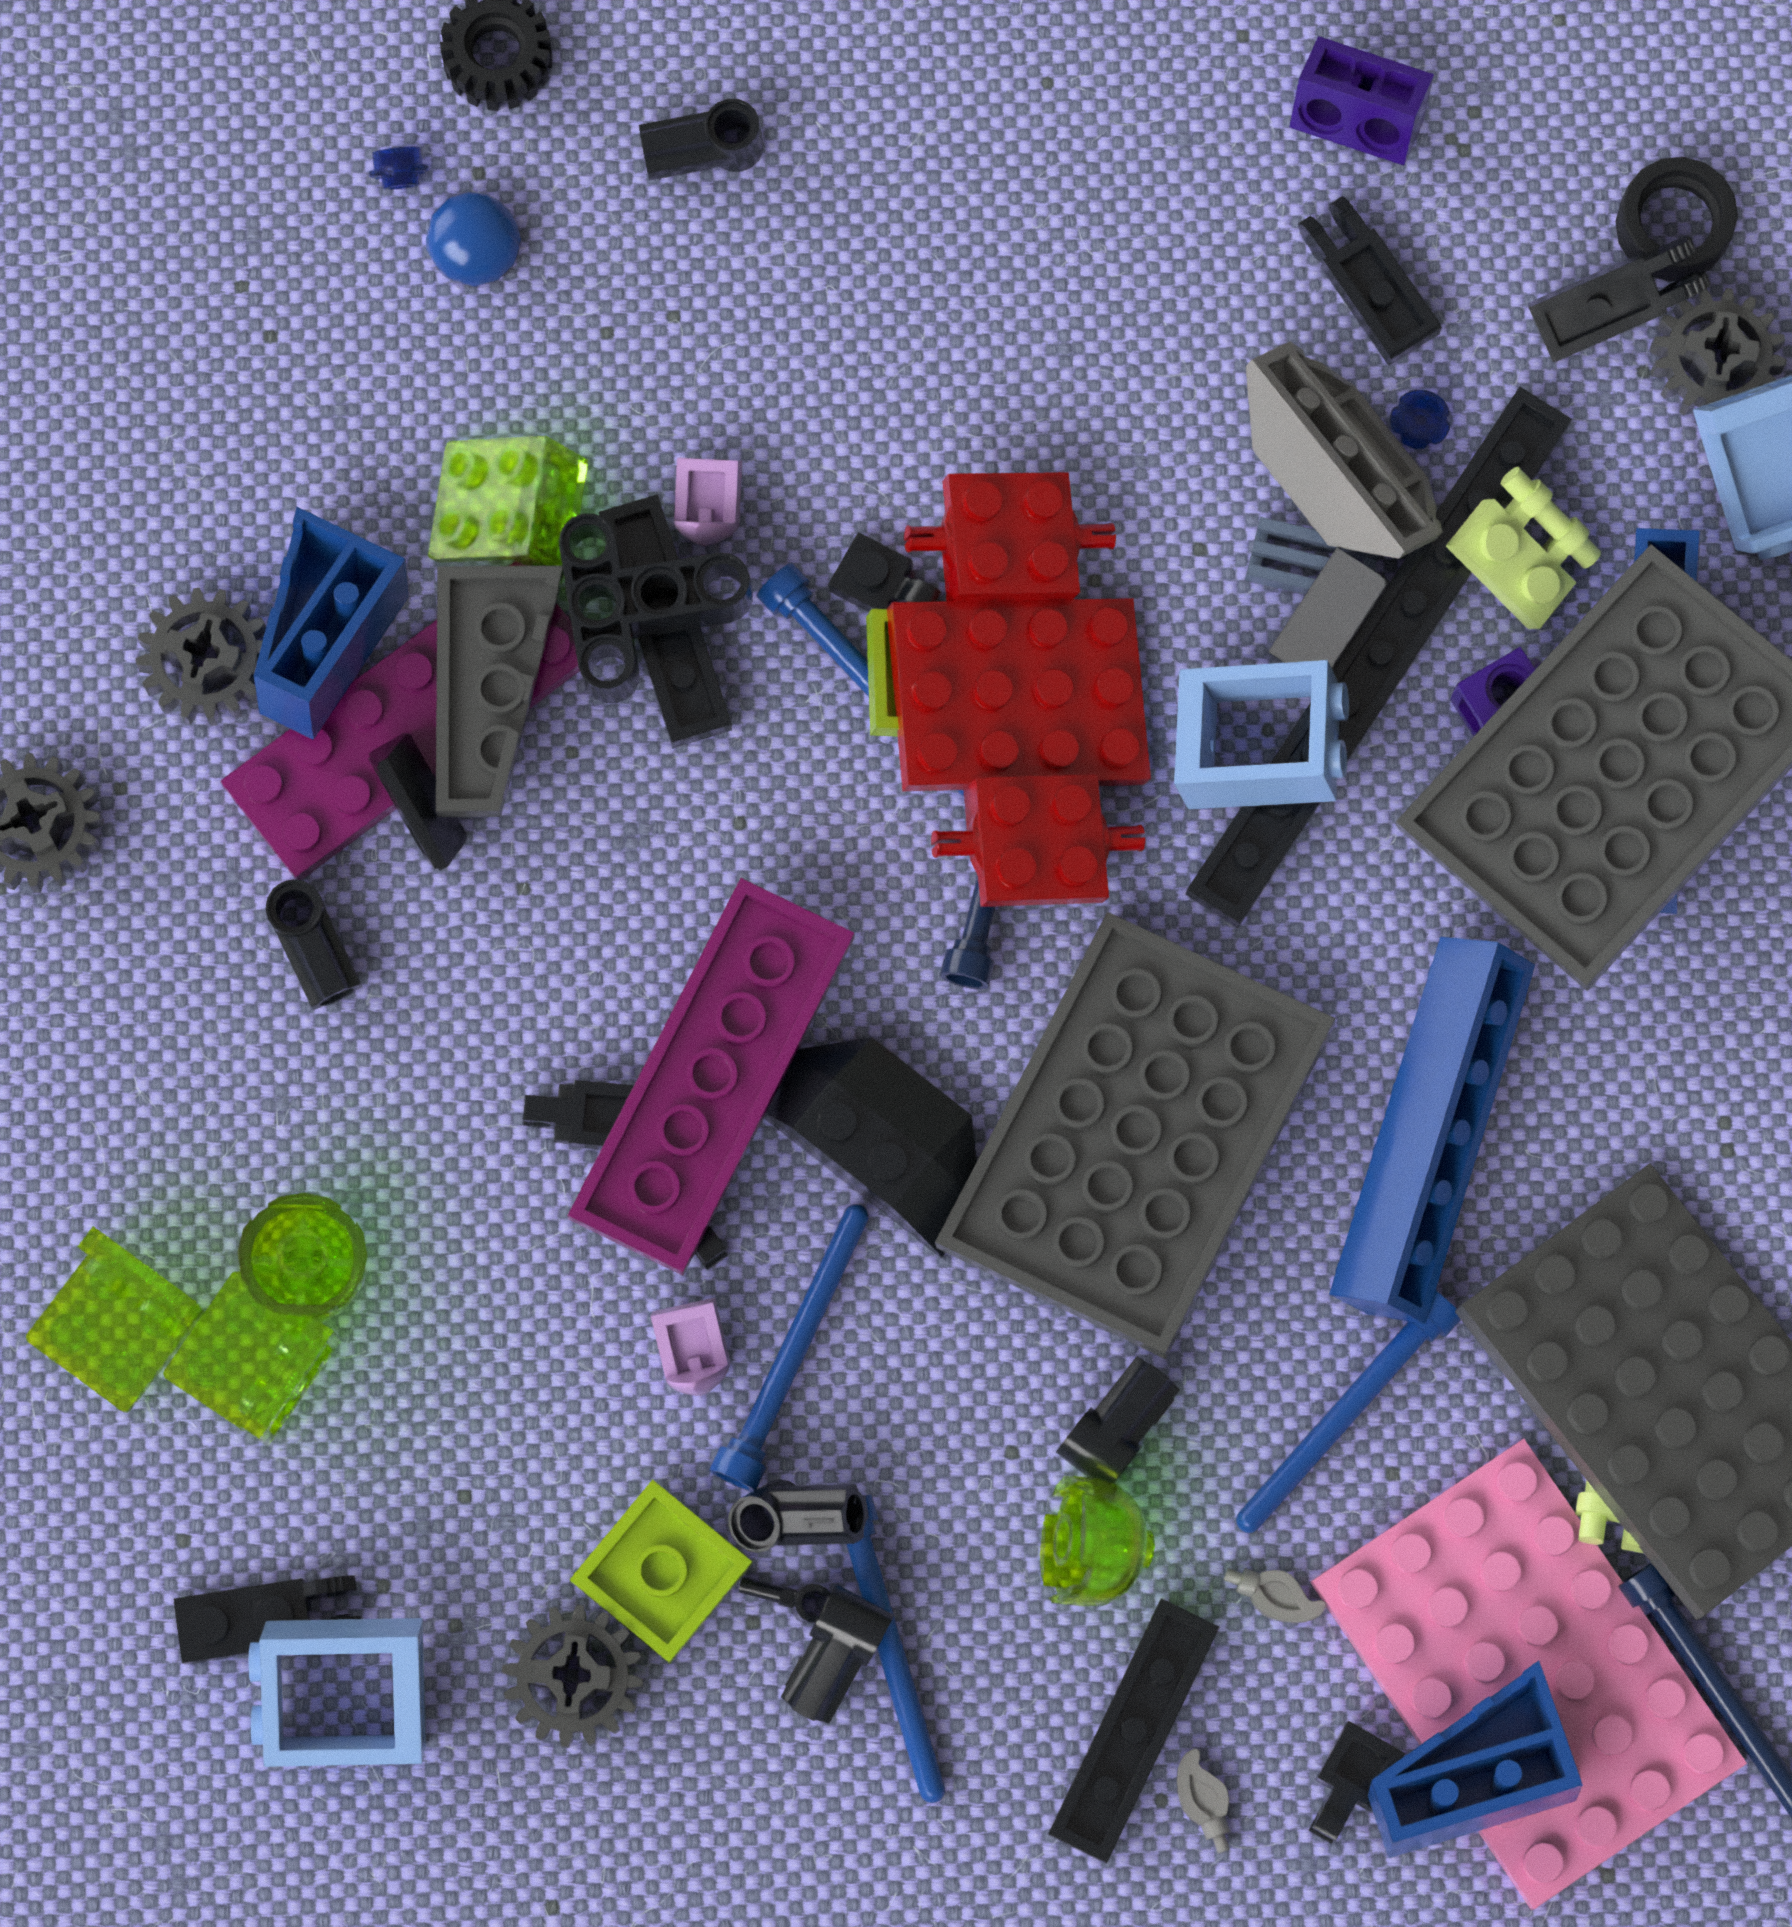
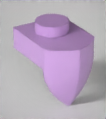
M677 458L674 525L679 533L692 542L704 547L717 544L729 538L738 530L740 522L742 461Z
M716 1299L701 1300L652 1312L651 1320L668 1385L675 1391L693 1396H703L709 1393L725 1378L730 1367V1358Z

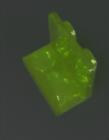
M548 436L449 441L444 451L428 557L438 563L516 560L525 566H562L559 547L560 533L564 524L572 517L580 515L588 459Z
M93 1226L77 1246L86 1257L26 1334V1340L120 1411L128 1413L185 1340L205 1311L195 1300Z
M235 1271L231 1273L163 1372V1376L209 1409L266 1447H269L341 1340L332 1329L314 1317L310 1320L240 1272Z

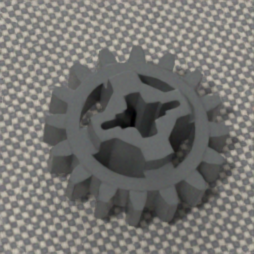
M1726 288L1720 301H1713L1711 294L1706 289L1698 294L1695 307L1689 301L1684 300L1675 305L1673 309L1675 317L1665 314L1662 317L1657 330L1663 336L1654 337L1649 352L1663 358L1654 363L1650 372L1652 377H1667L1668 382L1660 394L1664 399L1673 397L1676 394L1683 398L1679 413L1682 415H1686L1691 411L1693 406L1701 407L1775 381L1776 379L1773 375L1782 373L1787 359L1773 353L1779 351L1784 344V334L1769 335L1767 330L1775 316L1772 312L1763 314L1760 317L1753 314L1752 311L1755 308L1756 298L1750 296L1740 306L1734 303L1733 289ZM1710 321V325L1701 332L1690 330L1688 335L1683 334L1690 327L1698 323ZM1717 338H1719L1718 349L1721 350V360L1725 361L1718 375L1716 373L1717 362H1715V353L1710 350ZM1685 371H1687L1690 374L1693 380L1686 374ZM1748 376L1753 377L1742 387L1726 391V385L1733 380L1746 381Z
M193 588L192 603L183 605L175 595L168 597L172 612L168 616H164L159 612L152 611L149 617L156 628L155 633H139L137 638L141 647L150 651V654H144L135 658L140 672L153 673L142 682L149 696L163 692L158 704L165 714L170 713L180 705L181 717L186 724L191 725L197 713L204 712L210 725L216 726L219 719V711L226 708L236 719L241 717L242 713L238 702L243 697L258 703L254 685V673L263 641L258 639L264 636L266 630L263 619L258 618L247 622L252 612L249 603L243 599L233 608H230L227 592L219 589L213 602L205 601L200 588ZM198 621L197 624L191 626L190 628L182 632H179V630L184 626L192 622ZM229 625L243 637L246 653L241 652L239 647L228 645ZM213 646L217 659L206 658L203 667L198 669L193 655L204 656L207 648ZM164 661L170 662L173 667L183 669L181 676L183 684L181 688L177 687L168 678ZM229 681L233 682L225 689L212 693V690Z
M33 753L25 755L23 768L15 770L7 759L0 761L3 776L0 778V804L8 797L2 817H0V872L5 870L4 883L9 889L15 890L22 878H27L34 893H41L44 878L50 876L60 887L67 885L63 870L71 866L75 870L84 873L87 866L80 856L83 849L99 851L101 846L98 840L89 833L90 829L104 826V819L99 812L87 810L99 801L93 788L78 791L85 780L81 772L75 768L63 777V765L59 758L54 756L50 758L45 768L39 767ZM44 785L52 787L62 794L56 791L46 796L32 791L29 786ZM32 813H37L40 817L39 822L42 829L37 833L31 834L27 829L28 824L25 817ZM74 826L69 840L59 850L58 847L65 829ZM21 850L35 855L38 861L26 862L16 860L6 855L5 852L8 851L11 855Z
M576 1605L572 1620H564L556 1607L550 1608V1625L544 1628L536 1621L529 1619L526 1625L533 1637L528 1643L512 1639L509 1644L520 1655L519 1662L502 1665L503 1674L517 1678V1686L511 1687L504 1692L505 1700H522L525 1705L518 1712L515 1719L522 1725L536 1718L539 1724L535 1737L542 1742L550 1735L552 1730L559 1731L562 1748H570L574 1733H582L589 1746L596 1745V1728L604 1725L614 1734L618 1733L620 1728L613 1717L616 1712L621 1710L634 1714L637 1709L632 1701L626 1698L627 1690H636L644 1686V1680L635 1675H629L628 1669L642 1661L640 1652L630 1651L623 1653L621 1649L629 1639L630 1633L624 1628L612 1635L609 1634L607 1628L610 1622V1615L604 1611L596 1618L594 1623L587 1622L584 1605ZM565 1634L561 1650L548 1660H534L542 1646L551 1639ZM590 1636L599 1640L608 1648L614 1658L616 1668L597 1665L589 1655ZM578 1646L577 1657L580 1660V1667L584 1672L591 1674L589 1683L583 1682L578 1684L576 1693L572 1695V1704L568 1707L569 1696L566 1694V1686L562 1681L556 1680L555 1676L557 1670H568L570 1660L574 1659L575 1647ZM530 1685L548 1687L557 1698L556 1717L548 1714L538 1705L533 1697ZM597 1693H613L608 1703L600 1711L590 1717L581 1719L583 1705Z

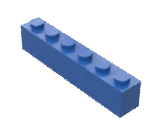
M1440 937L1329 1293V1295L1367 1315L1426 1324L1536 966L1499 942Z

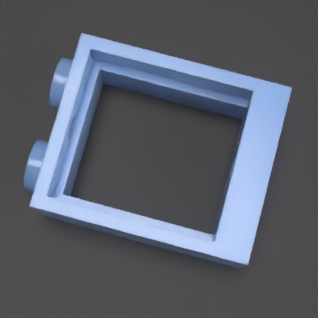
M1328 660L1180 669L1174 785L1187 808L1206 809L1336 801L1337 778H1345L1347 774L1344 740H1338L1339 721L1347 720L1349 716V695L1346 683H1338ZM1311 697L1309 762L1215 767L1217 703Z
M423 1618L282 1620L265 1622L259 1642H250L249 1678L250 1682H261L262 1705L252 1706L251 1741L252 1745H263L264 1767L422 1764L426 1747ZM392 1653L395 1735L284 1737L281 1655Z

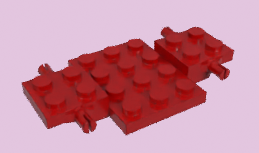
M1069 472L948 474L942 481L945 513L941 526L907 525L904 532V541H907L905 544L907 553L912 551H941L946 601L892 602L887 608L895 712L899 724L897 735L902 792L964 791L967 831H933L931 845L935 846L931 850L934 858L942 856L970 857V861L978 875L981 907L1103 903L1109 898L1106 867L1109 852H1142L1145 848V837L1141 836L1145 833L1142 825L1108 827L1101 812L1099 786L1145 785L1151 780L1134 598L1074 599L1080 593L1077 562L1080 549H1114L1116 544V534H1113L1116 530L1113 523H1078V519L1072 509Z

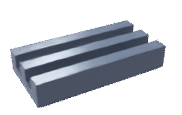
M1260 517L1245 581L1306 595L1316 579L1261 566L1263 558L1321 572L1329 557L1267 543V539L1279 540L1333 553L1338 547L1328 546L1315 529ZM1339 548L1351 557L1363 560L1364 565L1375 571L1379 555Z

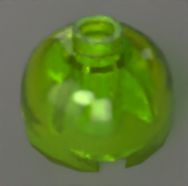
M310 1193L285 1195L269 1202L268 1208L259 1212L253 1221L252 1218L243 1228L237 1251V1260L241 1284L256 1308L277 1322L299 1327L324 1323L347 1308L362 1287L368 1256L364 1232L357 1222L355 1224L352 1218L341 1210V1205L330 1198Z
M1064 1476L1055 1486L1051 1495L1063 1497L1058 1515L1045 1514L1042 1526L1040 1566L1043 1586L1056 1587L1057 1593L1049 1597L1053 1604L1104 1606L1119 1600L1137 1582L1142 1568L1146 1569L1150 1566L1155 1549L1154 1535L1151 1530L1146 1529L1144 1515L1137 1502L1117 1484L1096 1478Z

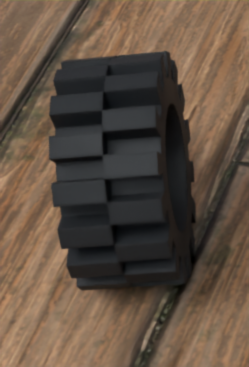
M465 0L466 8L463 10L455 5L449 12L451 23H443L441 30L443 42H440L444 70L447 79H451L454 91L459 96L465 92L468 103L478 107L480 100H484L487 103V109L498 111V102L507 101L510 110L519 107L518 97L522 95L528 101L533 99L537 95L536 85L545 86L549 78L547 69L552 68L553 60L550 34L541 11L535 14L534 3L530 0H523L521 4L517 0H483L479 2L477 0ZM491 31H504L514 36L520 44V52L517 59L510 66L498 70L488 69L480 65L473 56V48L482 35Z

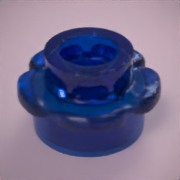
M420 147L390 148L372 153L374 170L369 171L368 174L372 179L382 180L383 190L405 189L419 186L418 175L427 172L429 165L422 163Z
M1413 390L1400 397V404L1394 407L1390 413V426L1394 433L1400 434L1401 442L1412 449H1425L1430 443L1434 445L1441 443L1450 430V423L1447 421L1450 411L1446 402L1440 396L1428 390ZM1418 415L1424 416L1426 423L1418 425L1415 422V417Z

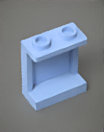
M1792 375L1693 409L1735 550L1757 553L1759 560L1777 557L1792 551Z

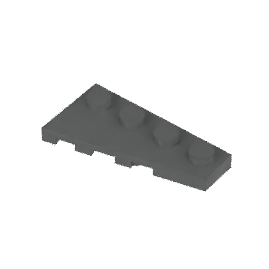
M563 566L437 567V817H501L564 577Z

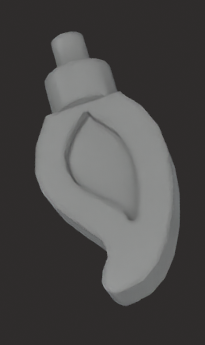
M1227 1568L1223 1580L1237 1585L1236 1592L1250 1597V1601L1255 1609L1263 1616L1279 1622L1303 1623L1319 1617L1326 1607V1603L1322 1600L1310 1601L1296 1579L1285 1571L1271 1570L1257 1573L1245 1568L1243 1573Z
M1192 1749L1185 1753L1177 1771L1176 1782L1179 1802L1186 1816L1192 1822L1202 1827L1206 1840L1213 1839L1216 1850L1220 1854L1230 1850L1225 1834L1231 1832L1226 1820L1229 1806L1228 1791L1218 1778L1201 1768L1199 1765L1200 1752L1198 1749Z

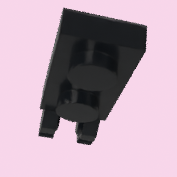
M1341 196L1329 205L1335 223L1341 228L1350 243L1338 250L1323 226L1311 215L1298 223L1299 233L1314 257L1322 263L1321 269L1388 366L1438 336L1442 327L1374 228L1370 230L1349 200Z
M1688 236L1672 241L1669 244L1654 249L1645 256L1643 253L1637 254L1529 302L1528 308L1552 361L1562 360L1667 313L1668 307L1687 300L1710 287L1711 283L1704 271L1688 274L1670 283L1660 291L1652 276V273L1669 265L1677 264L1695 252L1696 249L1691 238Z
M355 1575L317 1579L305 1582L301 1578L174 1598L182 1664H194L249 1655L250 1642H259L266 1621L310 1620L307 1600L321 1597H342L348 1595L349 1592L356 1591ZM342 1614L325 1620L361 1619V1616Z

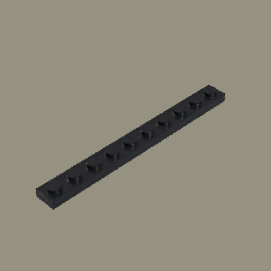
M1522 387L1518 388L1436 512V519L1440 521L1443 530L1442 534L1436 540L1409 553L1332 669L1338 683H1346L1349 695V716L1347 720L1339 721L1338 740H1344L1347 762L1472 574L1446 545L1482 500L1495 499L1506 509L1514 498L1501 485L1503 477L1511 469L1519 467L1533 481L1572 421L1570 417ZM1311 703L1270 764L1309 762ZM1321 802L1242 806L1187 888L1185 895L1236 928H1239Z

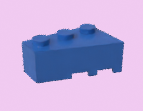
M296 507L291 541L287 556L283 558L280 570V584L274 608L271 607L254 673L259 714L312 740L315 739L409 598L405 558Z
M1538 1660L1524 1670L1521 1676L1493 1696H1488L1472 1708V1711L1441 1733H1436L1372 1779L1368 1798L1388 1858L1577 1800L1583 1784L1540 1661Z

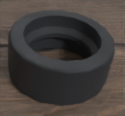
M1687 157L1660 159L1641 169L1627 186L1615 221L1618 243L1626 257L1631 258L1640 253H1643L1645 256L1654 249L1661 247L1648 237L1641 223L1640 214L1643 204L1652 193L1659 189L1675 187L1690 191L1705 202L1712 217V227L1708 238L1701 246L1695 248V252L1689 255L1687 259L1652 273L1653 277L1669 282L1677 281L1691 273L1711 270L1728 248L1738 219L1735 195L1724 176L1708 164Z

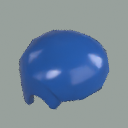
M465 192L448 198L432 214L425 243L426 250L443 276L452 281L475 287L498 281L514 265L519 253L521 237L519 227L513 215L500 200L484 193Z

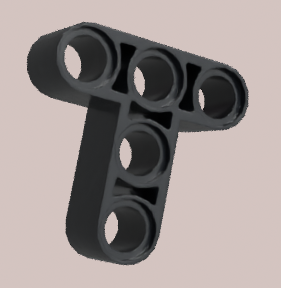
M588 513L574 516L564 524L560 533L559 547L578 667L587 691L596 700L603 703H619L624 701L637 688L639 683V667L634 639L731 623L741 619L749 611L753 602V589L747 567L738 557L732 554L713 553L623 568L612 526L603 517ZM587 538H598L606 543L603 553L598 558L592 560H582L576 557L574 550L577 544ZM719 577H731L740 583V587L731 598L720 600L711 597L707 593L710 583ZM669 587L678 593V597L669 608L654 610L645 604L648 594L653 589ZM606 597L616 603L613 613L603 620H591L583 615L586 604L592 599ZM616 657L624 661L625 668L623 673L614 680L602 681L593 676V669L601 659Z

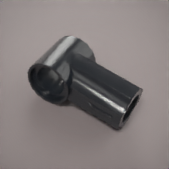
M725 99L717 102L708 112L639 125L649 181L718 167L730 172H742L752 168L759 161L763 153V137L758 115L749 103L740 99ZM732 127H741L749 132L743 141L736 144H728L719 139L725 130Z
M292 879L281 882L274 887L267 897L265 908L267 917L278 936L312 1010L334 1004L362 988L360 979L330 919L326 906L314 886L302 880ZM304 898L312 902L314 906L313 915L304 925L290 927L281 922V910L291 899Z
M1136 1356L1097 1408L1094 1410L1090 1407L1056 1453L1108 1492L1142 1448L1139 1445L1140 1441L1173 1403L1180 1389L1159 1369Z
M778 1479L768 1482L735 1502L728 1514V1526L732 1537L739 1546L747 1551L760 1553L768 1551L776 1545L854 1544L864 1538V1527L869 1517L866 1496L858 1491L856 1484L796 1486L790 1481ZM764 1507L772 1515L774 1525L767 1519Z
M836 1584L810 1631L809 1636L813 1638L786 1682L781 1698L800 1715L812 1721L818 1720L829 1724L861 1665L867 1666L873 1657L894 1615Z

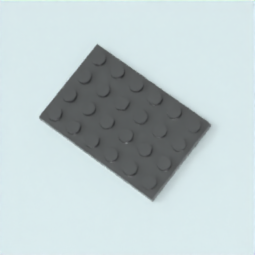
M1650 544L1397 819L1396 826L1588 991L1792 768V660Z
M1107 912L935 1241L936 1248L1166 1359L1335 1026V1018Z
M1651 1163L1455 1310L1458 1317L1612 1511L1621 1525L1638 1543L1639 1548L1696 1620L1709 1613L1792 1546V1341Z

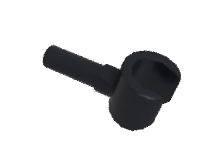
M746 1577L742 1578L739 1587V1593L776 1602L780 1606L790 1608L797 1620L808 1624L815 1623L818 1616H810L803 1610V1596L807 1592H813L823 1597H829L831 1594L826 1587L820 1584H809L796 1590L785 1586L782 1588Z

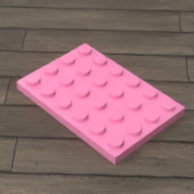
M1522 1439L1310 1583L1321 1600L1326 1603L1327 1609L1419 1745L1436 1733H1441L1472 1711V1708L1488 1696H1493L1521 1676L1524 1670L1538 1660L1540 1661L1583 1786L1575 1802L1478 1831L1530 1910H1534L1746 1765L1747 1762L1640 1606L1632 1608L1618 1587L1623 1582L1598 1545L1587 1544L1578 1540L1581 1520L1575 1514L1526 1440Z

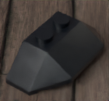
M873 1037L798 1049L764 1119L942 1259L946 1253L936 1248L935 1241L977 1162L972 1115Z

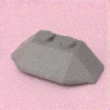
M1291 341L1251 359L1246 365L1252 449L1270 471L1272 477L1281 485L1328 546L1399 559L1436 540L1442 534L1441 523L1436 519V504L1429 478L1352 383L1323 363L1305 357L1303 349Z

